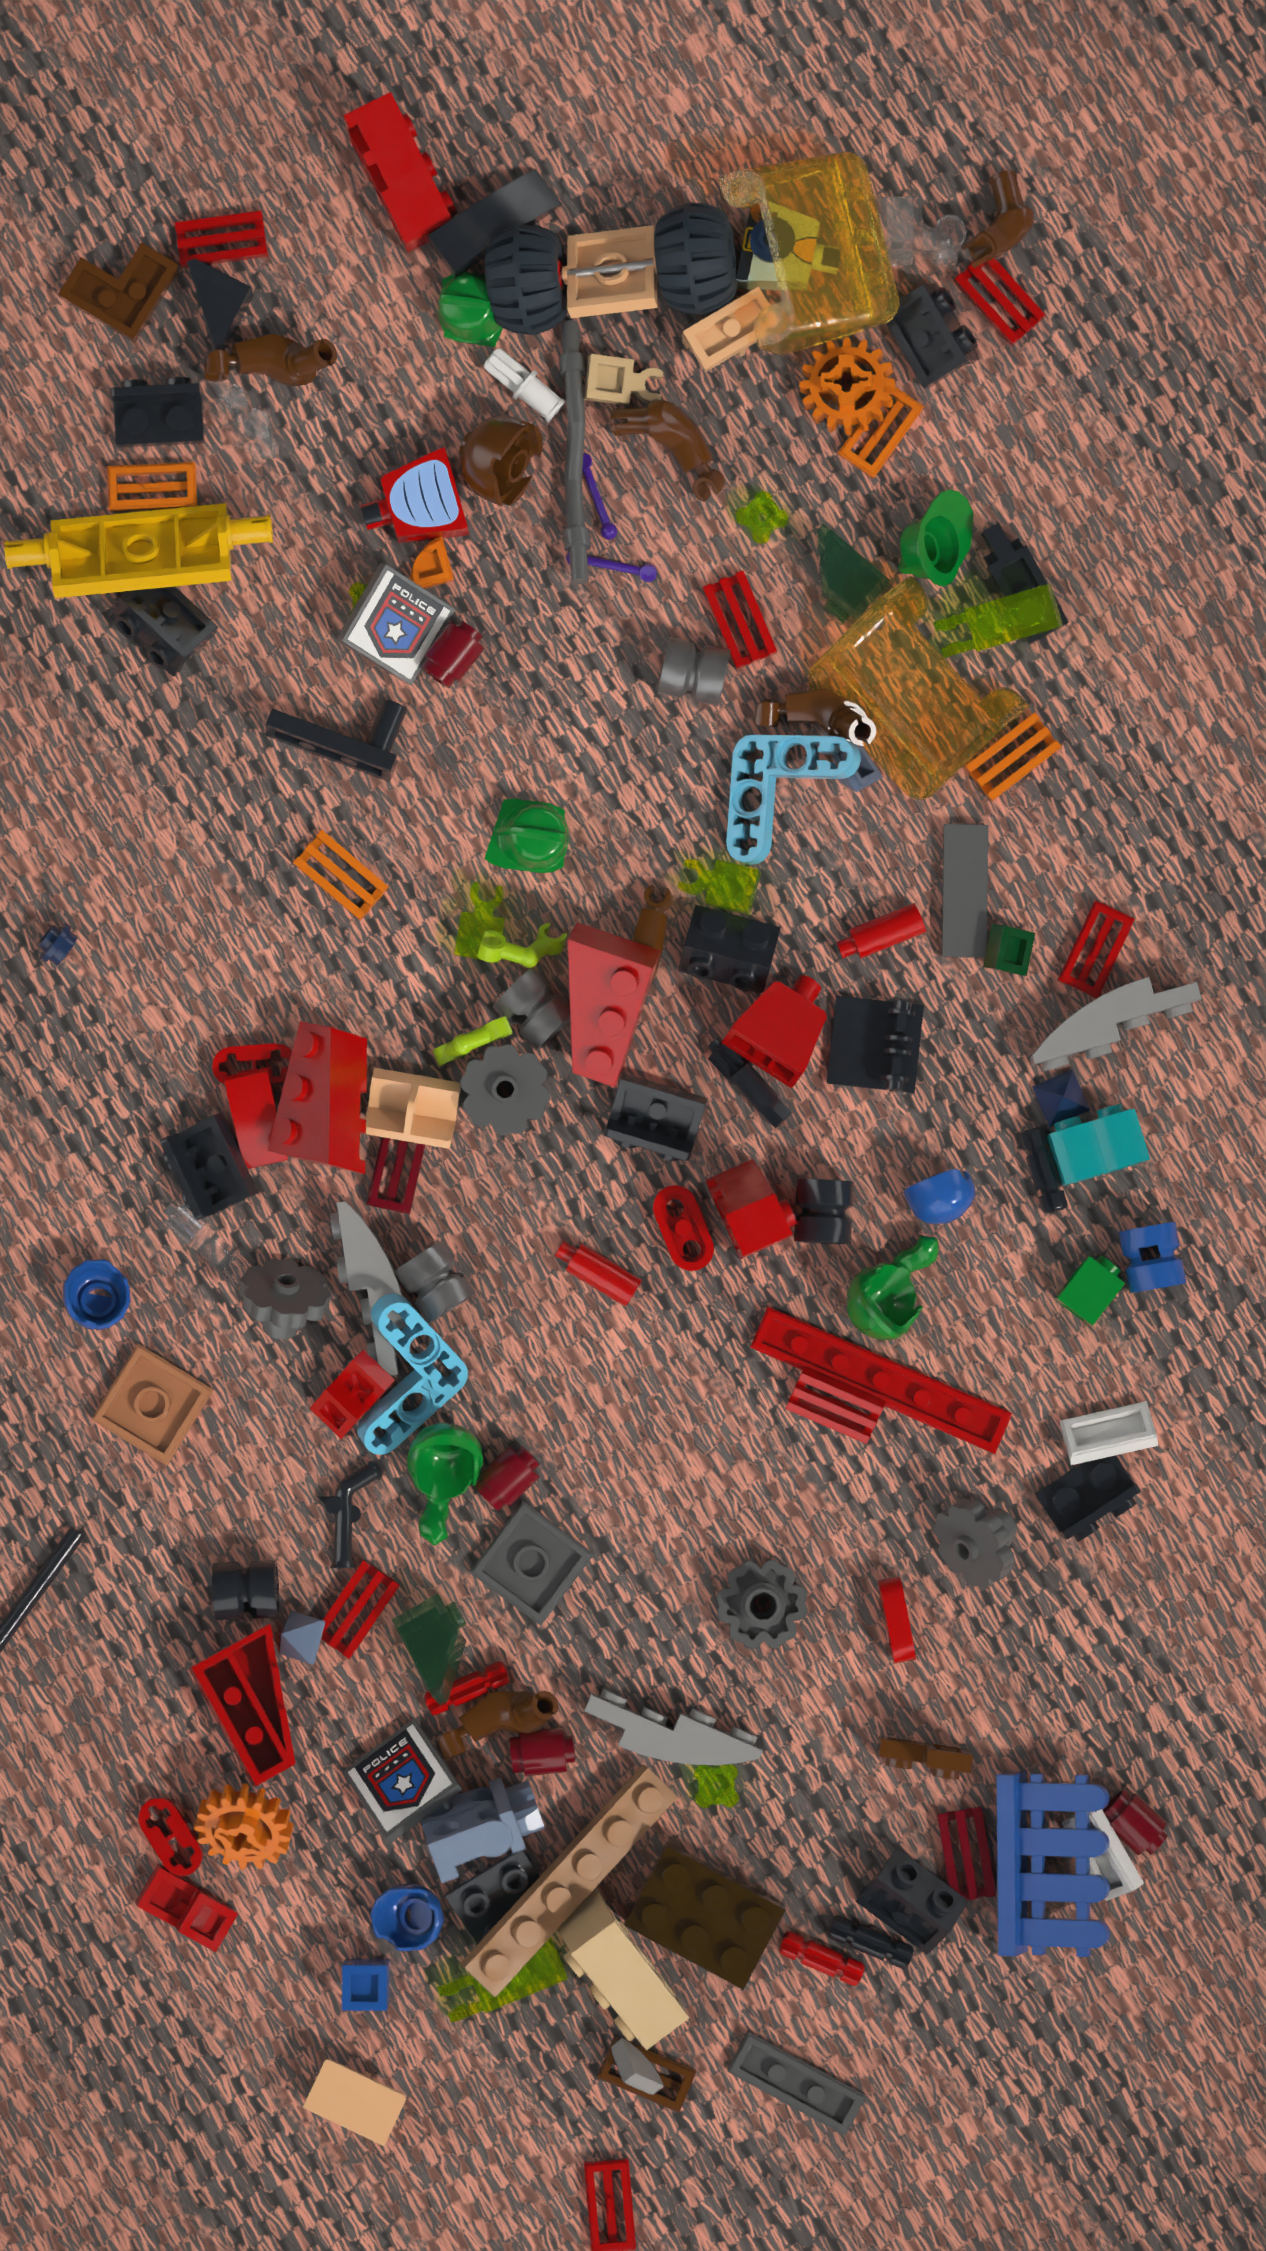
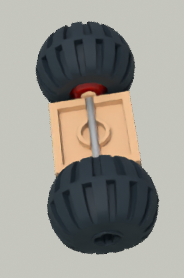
M686 203L669 210L659 218L655 228L654 225L567 236V266L562 244L558 236L553 231L538 225L518 224L505 229L504 231L506 232L495 237L485 251V279L488 298L491 302V311L499 326L517 334L537 335L548 331L562 322L567 312H569L570 318L658 308L657 275L660 290L667 305L687 314L702 315L718 310L729 303L737 291V258L730 221L724 211L703 203Z

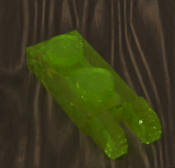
M1051 583L964 609L965 613L933 622L936 632L948 631L956 628L957 625L968 622L973 639L965 642L957 641L947 644L945 648H941L943 658L976 649L978 652L1063 626Z
M551 1936L496 1997L490 1994L469 1972L440 1984L437 1990L442 1997L453 1995L470 1985H473L478 2000L468 2004H460L447 2013L450 2022L453 2023L481 2011H484L486 2014L568 1979V1975Z

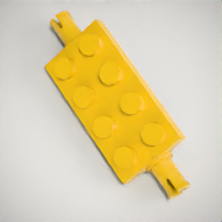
M221 503L50 520L51 532L44 533V538L5 540L4 551L8 569L47 564V568H51L54 597L63 598L232 581L230 550H234L235 545L273 543V529L270 514L231 519V516L228 515L227 504Z

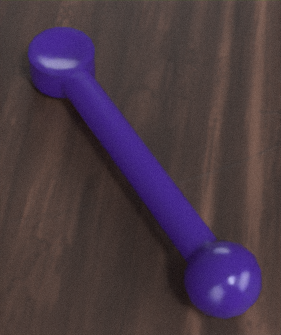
M584 453L582 472L602 524L600 533L604 539L612 540L616 537L618 530L616 525L610 523L590 469L592 458L589 454Z
M568 552L566 555V560L570 565V557ZM587 556L588 565L639 575L644 582H652L657 576V569L651 563L643 564L640 567Z

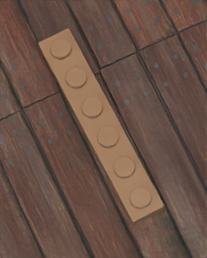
M642 1764L466 1956L460 1965L490 1994L496 1997L678 1797L648 1767Z

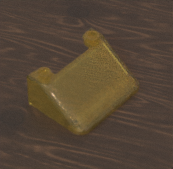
M840 152L741 169L718 177L721 193L727 203L740 209L760 205L782 302L765 307L756 317L754 331L759 349L777 355H784L877 327L893 319L899 307V297L868 168L861 157L851 152Z
M910 576L883 594L812 665L808 680L812 690L827 689L863 709L867 718L872 720L876 726L875 738L869 744L863 741L864 749L905 794L911 798L921 800L929 798L1030 706L1016 691L1006 687L993 690L982 700L914 626L925 615L928 608V598L924 589Z

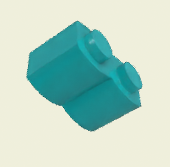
M1122 1103L1096 1111L1098 1119L1090 1122L1081 1123L1080 1116L1054 1123L1056 1132L1048 1134L1047 1139L1062 1187L1150 1160L1135 1108L1124 1111Z

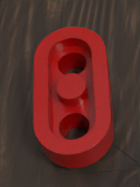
M678 1185L665 1187L654 1199L653 1214L671 1259L679 1268L685 1271L701 1270L711 1261L714 1254V1244L694 1195L685 1187ZM674 1199L682 1202L684 1207L683 1213L677 1217L669 1215L666 1210L667 1203ZM687 1241H696L700 1245L698 1256L689 1258L684 1254L683 1246Z

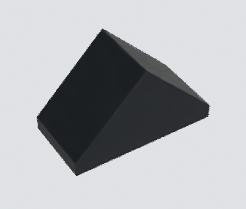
M197 259L189 260L187 264L216 350L225 351L254 296L252 288Z

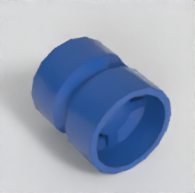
M1176 1222L1118 1232L1122 1255L1130 1259L1131 1262L1125 1269L1129 1293L1186 1283L1183 1261L1174 1254V1251L1180 1246ZM1158 1245L1161 1258L1145 1261L1143 1248Z

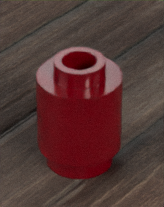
M461 621L458 626L449 622L424 655L427 660L421 666L422 670L449 689L454 681L459 683L484 651V647L479 643L483 636L464 621Z
M509 1445L479 1474L481 1479L474 1487L499 1511L506 1504L510 1507L540 1478L539 1474L535 1471L540 1463L524 1446L515 1450Z
M563 1727L543 1729L530 1734L520 1733L519 1737H510L513 1773L524 1772L525 1777L568 1772V1763L576 1762L573 1735L565 1736Z
M1123 1789L1103 1809L1117 1837L1136 1855H1140L1144 1851L1151 1855L1162 1845L1168 1836L1163 1831L1167 1821L1136 1793L1130 1795Z

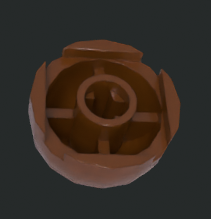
M501 415L484 420L472 432H468L461 442L460 455L462 456L461 468L463 477L471 490L481 498L499 506H502V503L508 506L515 504L524 495L533 477L522 478L532 456L536 455L541 458L543 441L539 427L515 417Z

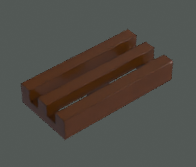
M614 2035L597 2078L679 2113L697 2070L652 2050H646L644 2047L630 2041L650 2062L684 2076L681 2083L658 2073L664 2086L678 2092L675 2099L658 2092L654 2095L648 2094L624 2083L621 2076L609 2072L612 2064L616 2065L611 2047L621 2039V2037Z

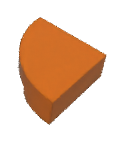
M437 538L423 548L413 563L414 566L411 569L410 580L424 589L454 581L443 538Z

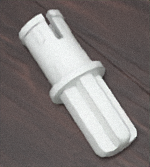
M498 348L493 351L484 364L487 372L514 393L512 397L514 400L518 398L523 400L543 416L548 423L566 402V400L561 399L536 378L537 372L535 370L530 373L503 349Z

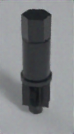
M718 1038L708 1045V1048L713 1052L708 1058L710 1062L728 1080V1083L730 1085L733 1084L758 1113H761L775 1129L793 1114L781 1101L774 1089L753 1068V1063L722 1044Z

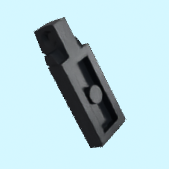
M999 523L985 529L981 536L991 552L983 557L987 565L986 569L1028 645L1069 623L1027 545L1023 546L1019 538L1009 542Z

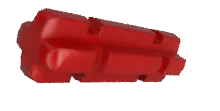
M498 1661L486 1666L485 1671L481 1673L477 1670L447 1683L446 1688L442 1690L441 1687L427 1692L424 1695V1700L429 1712L432 1715H437L449 1710V1706L452 1704L456 1707L488 1693V1689L491 1687L495 1690L508 1684L510 1676L504 1663Z
M787 1931L784 1934L778 1950L781 1955L792 1960L799 1958L801 1959V1964L833 1978L835 1975L840 1976V1981L849 1985L857 1986L865 1970L862 1962L851 1957L844 1959L842 1958V1953L812 1940L805 1942L803 1941V1936L791 1931Z

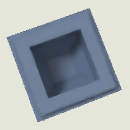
M856 745L861 756L859 768L849 778L838 779V781L851 790L858 792L883 777L864 747ZM838 751L837 754L832 755L833 763L837 765V769L840 761H846L847 753Z
M291 1611L281 1633L280 1654L314 1665L325 1621Z

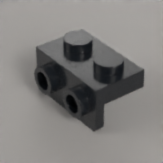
M695 904L678 970L698 979H709L732 985L739 990L763 993L781 927Z
M622 1073L604 1136L611 1138L614 1143L625 1148L641 1147L654 1151L657 1156L665 1160L678 1161L681 1159L689 1161L708 1098Z
M222 1112L160 1140L164 1151L165 1163L174 1172L182 1190L184 1204L193 1213L196 1220L216 1215L259 1193Z

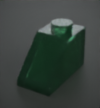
M823 523L816 534L821 599L826 602L823 610L840 625L848 621L855 627L889 587L891 580Z
M438 1593L391 1620L431 1696L439 1705H442L449 1699L466 1645V1639L460 1628L467 1625L456 1603L453 1601L447 1605Z

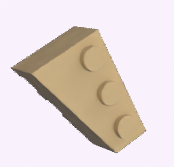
M596 1887L558 1928L569 1949L564 1958L579 1978L586 1973L594 1984L589 1987V1990L604 2010L610 2005L619 2015L614 2021L627 2040L630 2042L636 2037L642 2046L648 2050L687 2021L689 2016L679 1998L647 1955H644L628 1934L630 1932L623 1922L618 1921L610 1911L603 1895Z

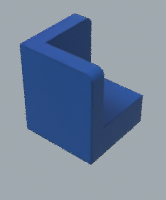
M390 1959L344 1960L342 1965V2011H387L389 2006Z

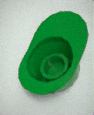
M464 272L456 278L451 274L442 279V290L438 301V317L444 330L445 338L456 342L481 346H496L503 328L498 325L491 311L485 275Z
M948 489L940 492L933 499L924 516L905 527L900 538V552L902 556L898 565L900 573L912 574L922 579H930L935 585L942 587L953 582L958 569L971 548L974 516L967 498L959 491Z
M503 799L484 859L490 864L501 868L535 873H552L563 868L564 856L569 843L565 810L544 802Z

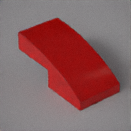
M267 1067L224 1077L240 1152L247 1168L250 1169L288 1160V1156L267 1151L277 1114V1104Z
M362 1350L309 1409L342 1439L393 1384L395 1379L370 1355Z
M157 1864L135 1902L137 1907L174 1926L177 1932L214 1952H217L239 1914L227 1904L180 1876L170 1873L159 1864Z

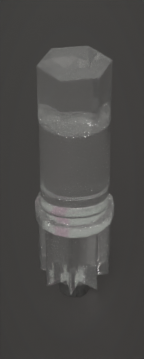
M171 1202L163 1211L169 1217L164 1224L178 1235L189 1248L193 1247L239 1288L241 1277L253 1265L212 1230L208 1222L206 1223L203 1219L196 1220L184 1202L179 1207Z

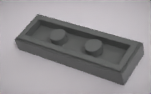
M943 825L942 958H985L987 950L989 825Z
M747 2031L727 2068L728 2073L846 2136L866 2098V2094L750 2031Z

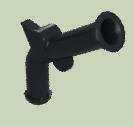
M368 1461L367 1465L342 1479L335 1491V1496H317L325 1504V1509L329 1513L335 1514L334 1561L330 1568H356L352 1559V1523L359 1521L361 1510L357 1506L352 1505V1496L356 1491L382 1478V1468L375 1461Z

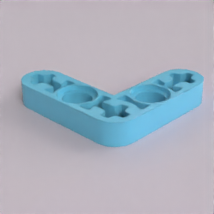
M748 735L740 739L734 747L732 757L726 839L727 850L730 856L736 861L754 865L765 860L770 853L776 778H849L855 774L861 762L858 747L851 741L837 736ZM795 745L804 746L807 753L805 763L797 769H791L786 758L789 750ZM757 747L758 750L763 751L764 756L763 759L755 761L754 768V763L746 760L747 753L755 752ZM840 747V751L847 753L846 761H840L837 769L836 764L826 760H819L818 752L824 755H835ZM744 774L750 776L757 774L763 776V780L760 782L754 779H744ZM750 788H757L762 794L761 805L755 811L747 812L742 805L743 795ZM741 818L752 821L760 820L759 826L754 824L748 826L741 823ZM750 833V837L757 839V846L751 847L747 852V850L740 848L741 840H748Z
M394 1293L384 1295L376 1301L371 1311V1319L382 1335L411 1364L414 1370L364 1414L358 1423L357 1435L361 1442L370 1452L379 1455L389 1453L399 1446L465 1385L468 1378V1369L461 1358L404 1297ZM394 1310L407 1324L402 1331L387 1317L389 1312ZM420 1335L430 1336V1343L426 1350L417 1354L410 1353L409 1347L414 1338ZM437 1358L452 1371L451 1375L447 1378L441 1375L432 1364ZM412 1393H421L423 1395L422 1402L418 1408L412 1411H404L402 1409L403 1401L407 1396ZM393 1411L402 1420L400 1423H397L394 1420V1418L390 1416V1414ZM378 1426L386 1431L384 1436L380 1438L373 1433L374 1429Z

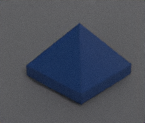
M1073 1069L1032 1086L1049 1127L1054 1126V1123L1073 1118L1090 1110Z

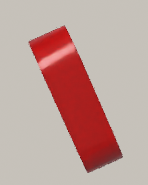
M277 1043L226 1047L220 1050L213 1059V1074L220 1083L224 1084V1077L229 1076V1074L221 1071L220 1065L227 1063L228 1055L231 1054L236 1055L238 1062H252V1069L240 1070L237 1072L239 1074L257 1070V1061L271 1060L272 1052L280 1051L281 1057L289 1059L290 1062L292 1050L283 1044ZM288 1067L282 1068L280 1076H274L272 1069L267 1068L271 1085L285 1082Z
M898 1576L878 1580L893 1663L897 1664L916 1660L901 1578Z
M166 1797L149 1799L141 1807L138 1814V1822L144 1835L170 1873L177 1876H187L194 1873L200 1867L203 1860V1848L198 1843V1838L172 1800ZM155 1805L159 1810L167 1808L170 1811L171 1815L166 1819V1823L172 1831L171 1834L166 1836L158 1824L153 1827L148 1824L147 1820L152 1816L150 1807ZM176 1837L181 1847L187 1848L191 1846L194 1849L195 1853L190 1857L191 1866L186 1867L182 1862L175 1865L172 1862L171 1858L176 1853L175 1848L170 1842L172 1838Z

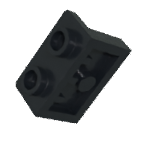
M923 284L880 312L923 388L932 387L962 366L973 364L980 359L975 350L978 347L975 336L967 326H961L953 312L956 309V305L952 296L944 287H939L938 284Z
M173 377L166 379L165 385L149 386L146 380L131 379L122 381L121 387L111 388V398L114 402L115 443L117 448L205 443L202 389L199 383H192L191 378Z
M175 586L126 591L119 597L111 614V619L115 622L120 633L129 639H133L147 652L149 659L154 665L165 669L173 677L181 671L185 661L209 641L218 629V626Z
M1115 1455L1079 1464L1036 1492L1035 1496L1062 1538L1067 1540L1074 1536L1076 1541L1079 1542L1100 1528L1096 1522L1098 1519L1109 1512L1114 1517H1117L1135 1506L1137 1502L1133 1497L1140 1493L1141 1490L1133 1482Z
M899 1849L893 1851L882 1870L865 1886L855 1901L927 1955L951 1932L967 1905L966 1898Z

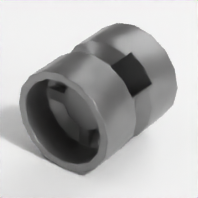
M670 637L658 693L682 697L687 691H691L694 701L719 706L731 650L706 645L701 652H697L694 643Z
M532 967L498 999L493 1008L502 1017L506 1016L510 1025L516 1023L521 1025L519 1034L538 1051L570 1020V1003L560 993L551 995L549 993L550 984Z
M442 1241L429 1247L394 1271L408 1293H417L418 1297L415 1305L428 1324L437 1320L476 1293L463 1272L454 1273L452 1270L455 1260Z

